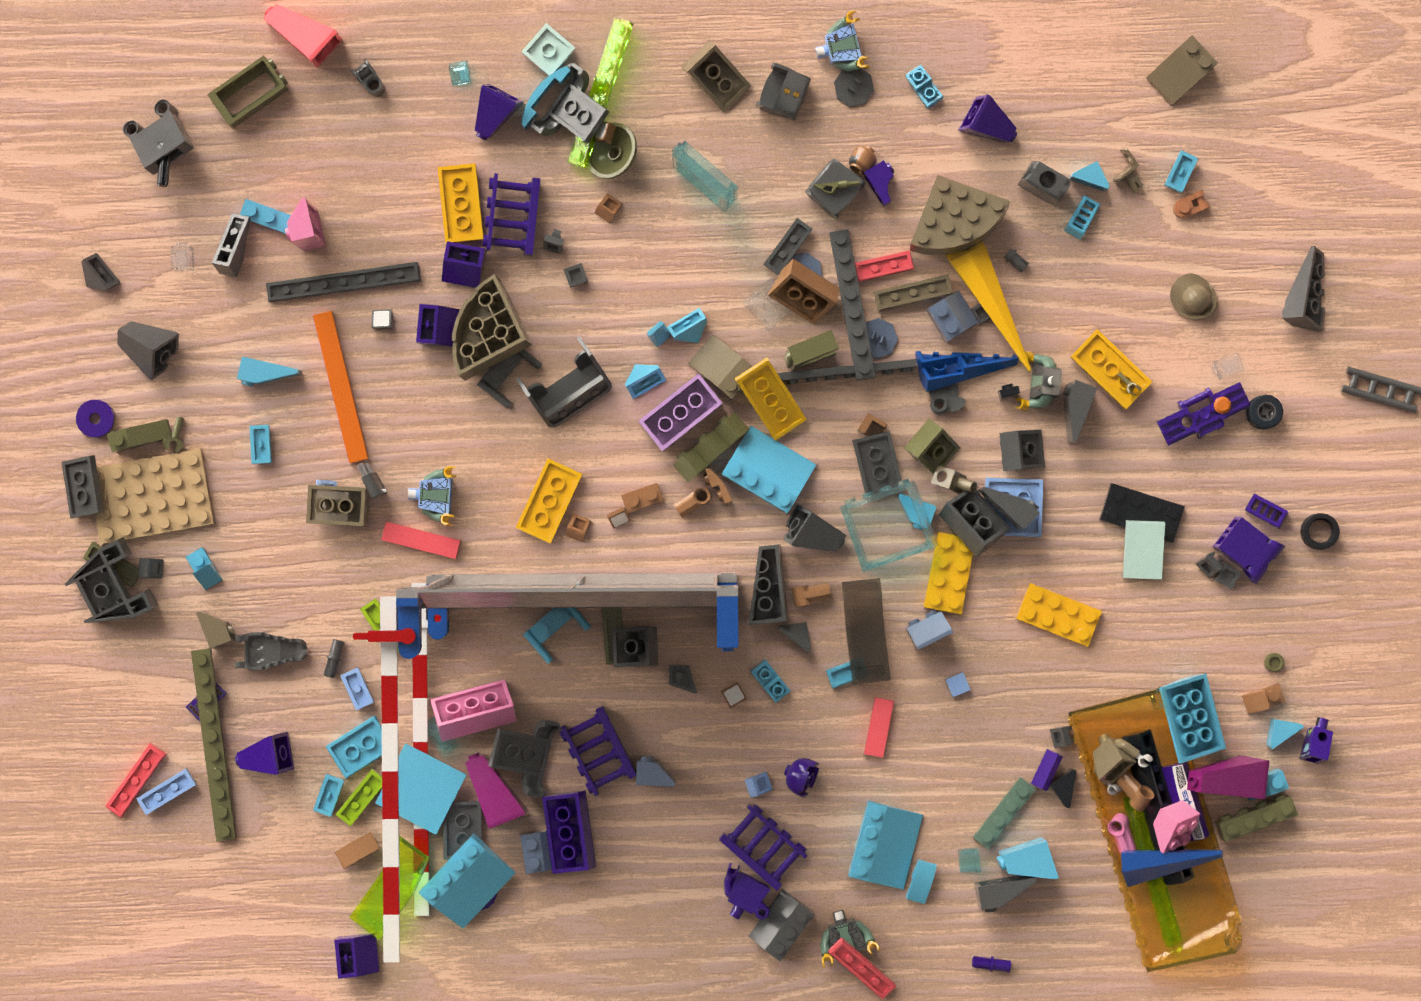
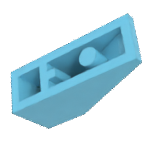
M242 356L237 379L242 381L241 384L253 387V383L263 384L300 375L301 371Z

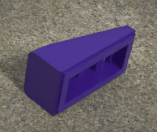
M1255 493L1245 508V511L1278 529L1281 528L1289 513L1287 510ZM1258 500L1260 501V504L1258 505L1256 511H1254L1252 509L1256 501ZM1266 504L1267 507L1265 511L1263 512V514H1260V510L1262 509L1263 505ZM1271 508H1273V513L1271 514L1270 518H1267L1266 516ZM1280 512L1281 515L1279 516L1277 522L1273 521L1276 514Z

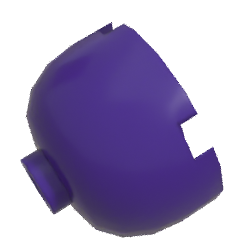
M799 758L792 765L788 764L784 772L788 789L792 793L805 798L809 794L806 790L808 787L812 788L819 772V768L816 766L819 763L807 758Z

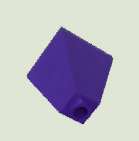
M483 84L480 91L475 125L476 136L483 140L491 138L520 108L523 101L491 84Z
M988 94L975 98L958 131L1000 142H1013L1017 136L1015 125Z
M288 732L268 736L238 752L235 757L237 766L240 769L274 775L294 770Z

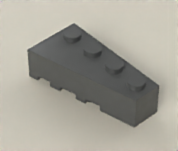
M781 544L759 546L748 625L785 622L789 620Z

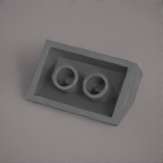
M977 490L974 493L962 492L948 501L939 513V516L976 557L988 550L1010 529L1008 524Z
M784 889L781 890L770 905L769 916L766 919L759 920L749 934L751 939L779 961L783 959L814 916V911Z

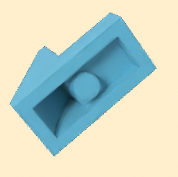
M204 547L186 556L194 571L193 575L205 590L223 580Z

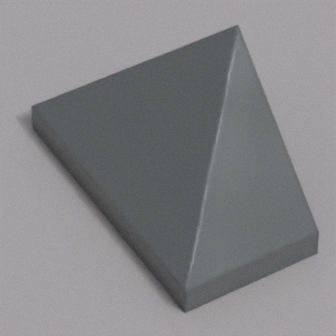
M97 253L81 261L87 287L107 291L120 284L118 278Z
M806 622L780 625L777 628L807 652L811 650Z

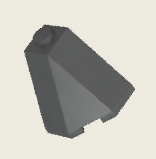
M131 321L120 327L117 332V345L150 380L165 372L168 367L166 362L171 354L175 355L179 347V333Z
M797 505L787 520L786 526L789 528V532L785 534L784 541L794 547L836 552L844 544V539L847 535L813 512Z

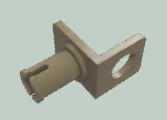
M1122 148L1120 151L1130 166L1113 178V180L1120 181L1125 179L1132 191L1135 192L1139 190V187L1143 186V183L1134 173V169L1140 165L1127 148Z
M939 465L936 467L931 481L932 484L948 488L958 494H961L962 490L974 493L977 489V482L968 480L967 476L955 470ZM941 472H946V480L939 482L938 475Z

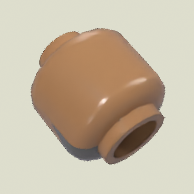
M858 146L849 157L850 169L856 174L862 175L865 171L872 168L877 162L874 149L870 146Z

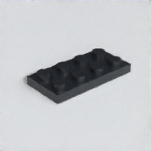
M1110 483L1099 520L1124 528L1126 520L1165 522L1164 540L1174 543L1185 506Z

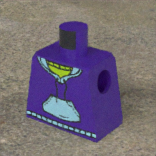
M1317 717L1316 725L1307 729L1299 759L1316 764L1328 761L1333 731L1327 730L1328 719Z

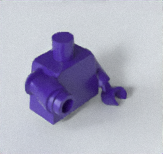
M729 863L724 879L725 895L728 897V902L734 904L729 915L740 919L745 910L751 914L754 912L755 916L760 920L766 919L769 916L770 910L762 900L770 891V886L740 871L739 865L737 869L731 868L732 863Z

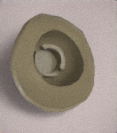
M1188 273L1176 280L1170 291V299L1175 310L1187 319L1204 320L1211 317L1216 311L1218 305L1216 292L1207 280L1197 274Z

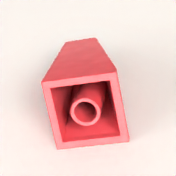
M277 4L274 7L271 6L265 12L263 19L317 68L342 41V38L335 29Z

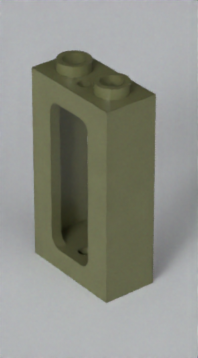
M263 55L207 94L232 129L289 90L286 87V84H288L282 73L280 75L277 74L275 71L277 66L271 58L267 59ZM268 73L274 81L275 87L237 114L232 115L224 104L225 99L261 74Z

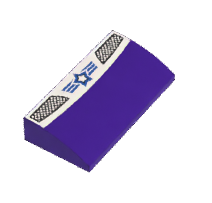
M1188 762L1162 766L1172 803L1184 800L1200 813L1197 820L1198 825L1192 831L1190 841L1205 839L1209 836L1197 792L1187 790L1190 770Z

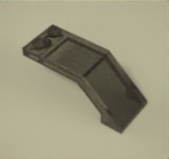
M880 578L842 582L845 630L852 685L890 681Z

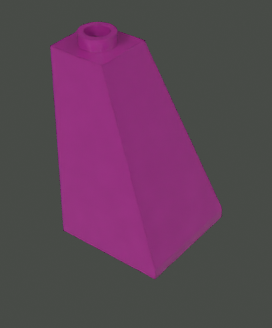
M478 752L468 757L469 760L465 764L489 829L523 816L528 812L527 807L498 770L488 766L490 760L485 754L480 756Z
M1239 755L1189 770L1187 790L1265 799L1270 760Z

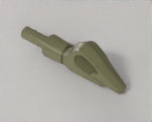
M847 180L813 184V186L828 195H832L838 188L848 189V186H858L860 181L847 182ZM825 187H831L832 190H831V191H826V190L823 189V188H825Z

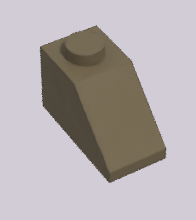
M204 611L196 613L210 649L235 640L234 636L236 633L232 624L229 625L227 621Z

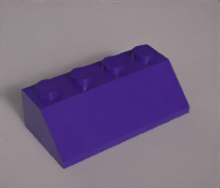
M586 790L542 797L552 874L585 871L596 867Z

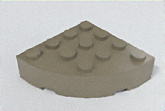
M937 175L911 241L910 251L924 255H948L970 249L986 239L997 228L1009 208L1010 201Z
M495 274L480 283L469 299L465 300L457 315L452 332L453 362L458 376L465 381L532 345L501 279Z

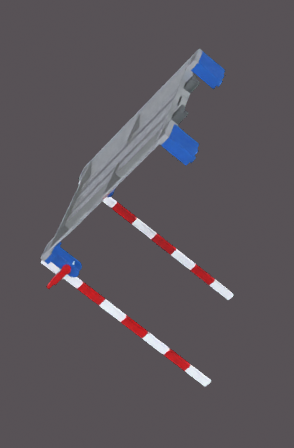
M737 573L430 574L426 576V583H411V587L396 589V596L380 597V630L353 633V639L380 642L384 962H400L398 651L402 657L406 659L412 658L413 747L428 754L427 628L429 635L433 639L438 640L445 637L449 632L450 608L717 607V648H721V651L730 652L734 651V648H738ZM414 824V916H429V902L419 894L422 887L429 881V831Z

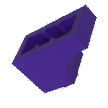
M884 160L863 174L883 207L891 202L888 194V183L894 177L892 166L890 163L886 164Z

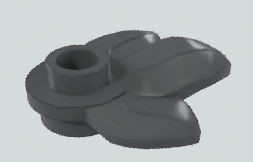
M958 383L929 391L932 399L930 408L933 413L943 415L947 411L957 412L963 408L966 400L957 397L959 392ZM938 403H942L944 406L943 408L938 409L936 405Z

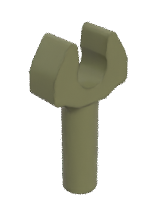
M177 416L172 435L163 439L164 450L169 449L170 442L175 443L174 453L179 452L183 448L184 443L180 441L179 435L184 418Z

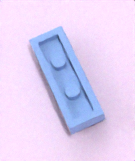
M188 768L136 799L144 813L148 815L194 787L197 783Z

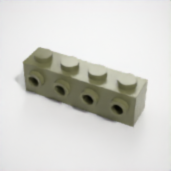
M1279 794L1273 797L1274 799L1267 802L1264 800L1256 803L1255 807H1245L1239 809L1236 814H1226L1219 817L1220 820L1215 821L1221 840L1227 842L1297 816L1298 813L1292 797Z

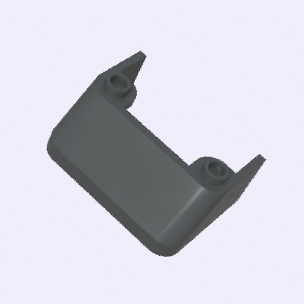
M580 336L577 337V340L584 350L575 357L574 362L577 368L548 388H545L541 383H535L526 388L519 377L516 379L535 409L551 428L557 427L607 394L612 387V383Z

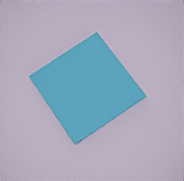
M405 743L399 755V816L437 834L467 774ZM381 790V792H380V794H379V796H378V798H377V800H376V802H375V804H377V805H379V806H381V807H382V790Z

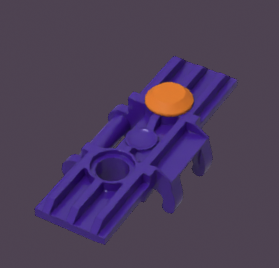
M1240 382L1215 394L1208 387L1204 392L1183 402L1181 400L1178 401L1177 404L1180 411L1157 421V424L1168 446L1194 433H1197V437L1200 439L1216 429L1223 428L1225 426L1224 419L1249 408L1250 402ZM1207 398L1209 399V405L1190 414L1188 407ZM1184 417L1190 420L1191 426L1188 428L1182 425Z

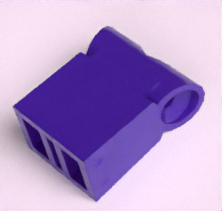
M1235 517L1212 546L1241 568L1246 576L1256 585L1266 573L1269 562L1276 559L1285 548L1283 544L1269 539L1243 517Z

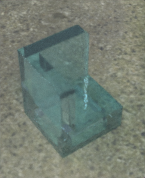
M977 847L958 849L960 872L976 871L981 873L979 849Z

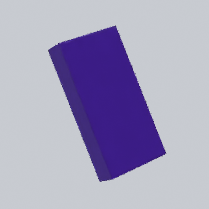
M1047 749L1031 784L1047 791L1063 756Z

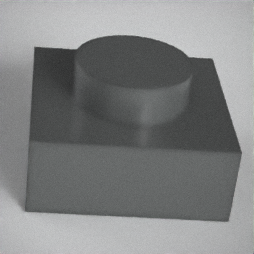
M582 263L564 269L570 288L588 282Z
M1223 563L1222 569L1217 573L1214 580L1232 589L1241 572Z

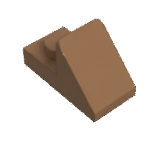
M1279 683L1242 695L1248 714L1267 710L1271 706L1285 702Z

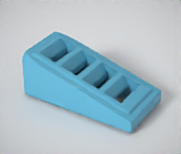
M1084 195L1064 231L1081 240L1101 204ZM1083 204L1089 206L1094 210L1090 211L1089 209L1083 207ZM1079 211L1087 214L1090 217L1088 218L1084 216L1083 214L1079 213ZM1075 218H1078L1079 220L1085 222L1086 224L1084 225L1083 223H1081V222L1075 220Z
M659 321L647 332L648 338L656 347H659L671 336L662 321Z

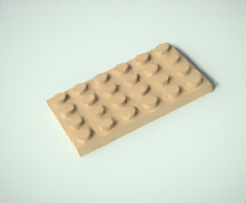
M202 449L97 467L104 510L103 513L95 514L100 544L112 543L122 537L125 540L215 524Z

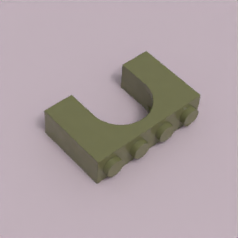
M832 330L788 347L784 356L787 368H791L793 372L835 355V351L839 347Z

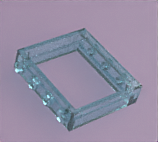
M686 141L682 144L679 142L673 148V168L725 212L737 199L738 186Z
M909 479L897 482L899 486L891 488V485L882 487L877 494H873V491L862 495L863 498L857 501L855 497L844 501L845 505L840 507L863 572L938 546L915 480L909 482ZM908 489L926 542L868 561L850 509Z

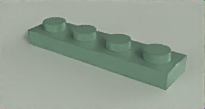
M1019 777L973 835V838L989 849L1036 789Z

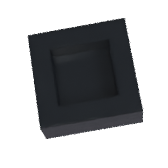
M1013 383L1001 386L1002 390L998 391L999 399L1020 393L1019 386L1013 387Z

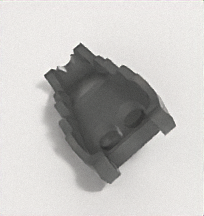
M264 632L235 635V641H244V662H235V668L264 670L287 662L302 661L307 656V644L303 639H289Z

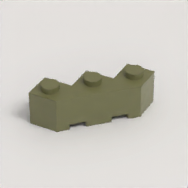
M735 412L729 417L727 415L723 416L718 421L720 425L709 434L706 432L697 439L699 443L689 452L684 450L677 456L678 461L673 466L687 482H690L710 463L716 460L750 430Z

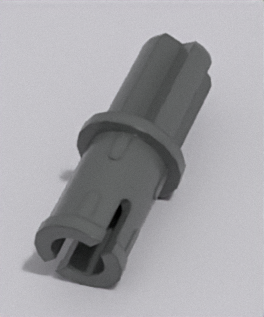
M333 639L330 653L326 656L328 660L324 676L335 677L339 661L342 660L340 656L344 641Z

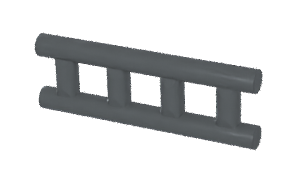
M1347 367L1346 374L1352 376L1349 386L1342 385L1341 392L1412 413L1416 412L1417 406L1412 405L1414 393L1421 394V387ZM1359 377L1370 380L1367 391L1356 388ZM1377 383L1388 385L1386 397L1375 394ZM1396 388L1407 391L1404 402L1393 399Z

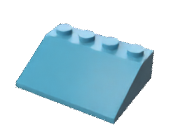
M750 426V430L743 437L721 475L788 514L816 464Z
M1207 674L1192 675L1159 688L1179 763L1226 749Z
M867 800L848 876L871 883L904 889L923 814Z
M473 833L422 887L419 894L434 908L461 928H464L516 872Z

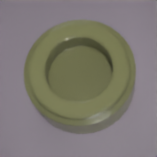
M1269 653L1264 658V666L1268 671L1278 672L1284 666V659L1278 653Z

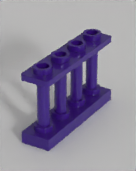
M494 173L493 178L489 179L488 189H492L491 197L487 198V208H490L489 216L485 217V227H488V233L483 237V246H486V251L490 252L491 245L520 248L521 251H524V256L531 257L533 255L540 178H532L531 182L523 184L498 181V174ZM497 188L525 191L527 194H530L529 201L521 203L496 200ZM495 207L523 210L525 213H528V218L524 222L494 219ZM493 226L522 229L523 232H526V237L522 241L492 238Z
M603 706L595 710V717L569 730L566 725H563L560 732L563 741H568L571 747L568 751L572 759L576 758L579 763L577 769L582 777L585 775L588 781L585 785L589 793H594L595 796L599 795L597 788L623 775H628L629 779L636 776V771ZM596 724L603 725L605 731H603L602 735L576 747L572 736ZM605 741H611L614 747L611 749V752L587 764L584 763L580 755L581 753ZM614 758L620 759L622 763L620 769L593 781L589 773L590 770Z
M748 804L747 808L751 812L732 833L728 835L723 833L719 840L778 891L782 886L780 882L781 876L799 855L804 859L807 857L805 853L807 849L799 842L795 844L790 840L792 836L786 830L781 832L776 827L778 824L771 817L765 818L762 815L764 811L756 804L753 806ZM758 817L765 825L746 847L743 846L741 848L736 843L738 841L737 838ZM770 830H773L779 838L761 859L755 860L751 856L752 850ZM786 842L794 849L793 852L775 872L772 871L770 873L765 869L767 867L766 864Z

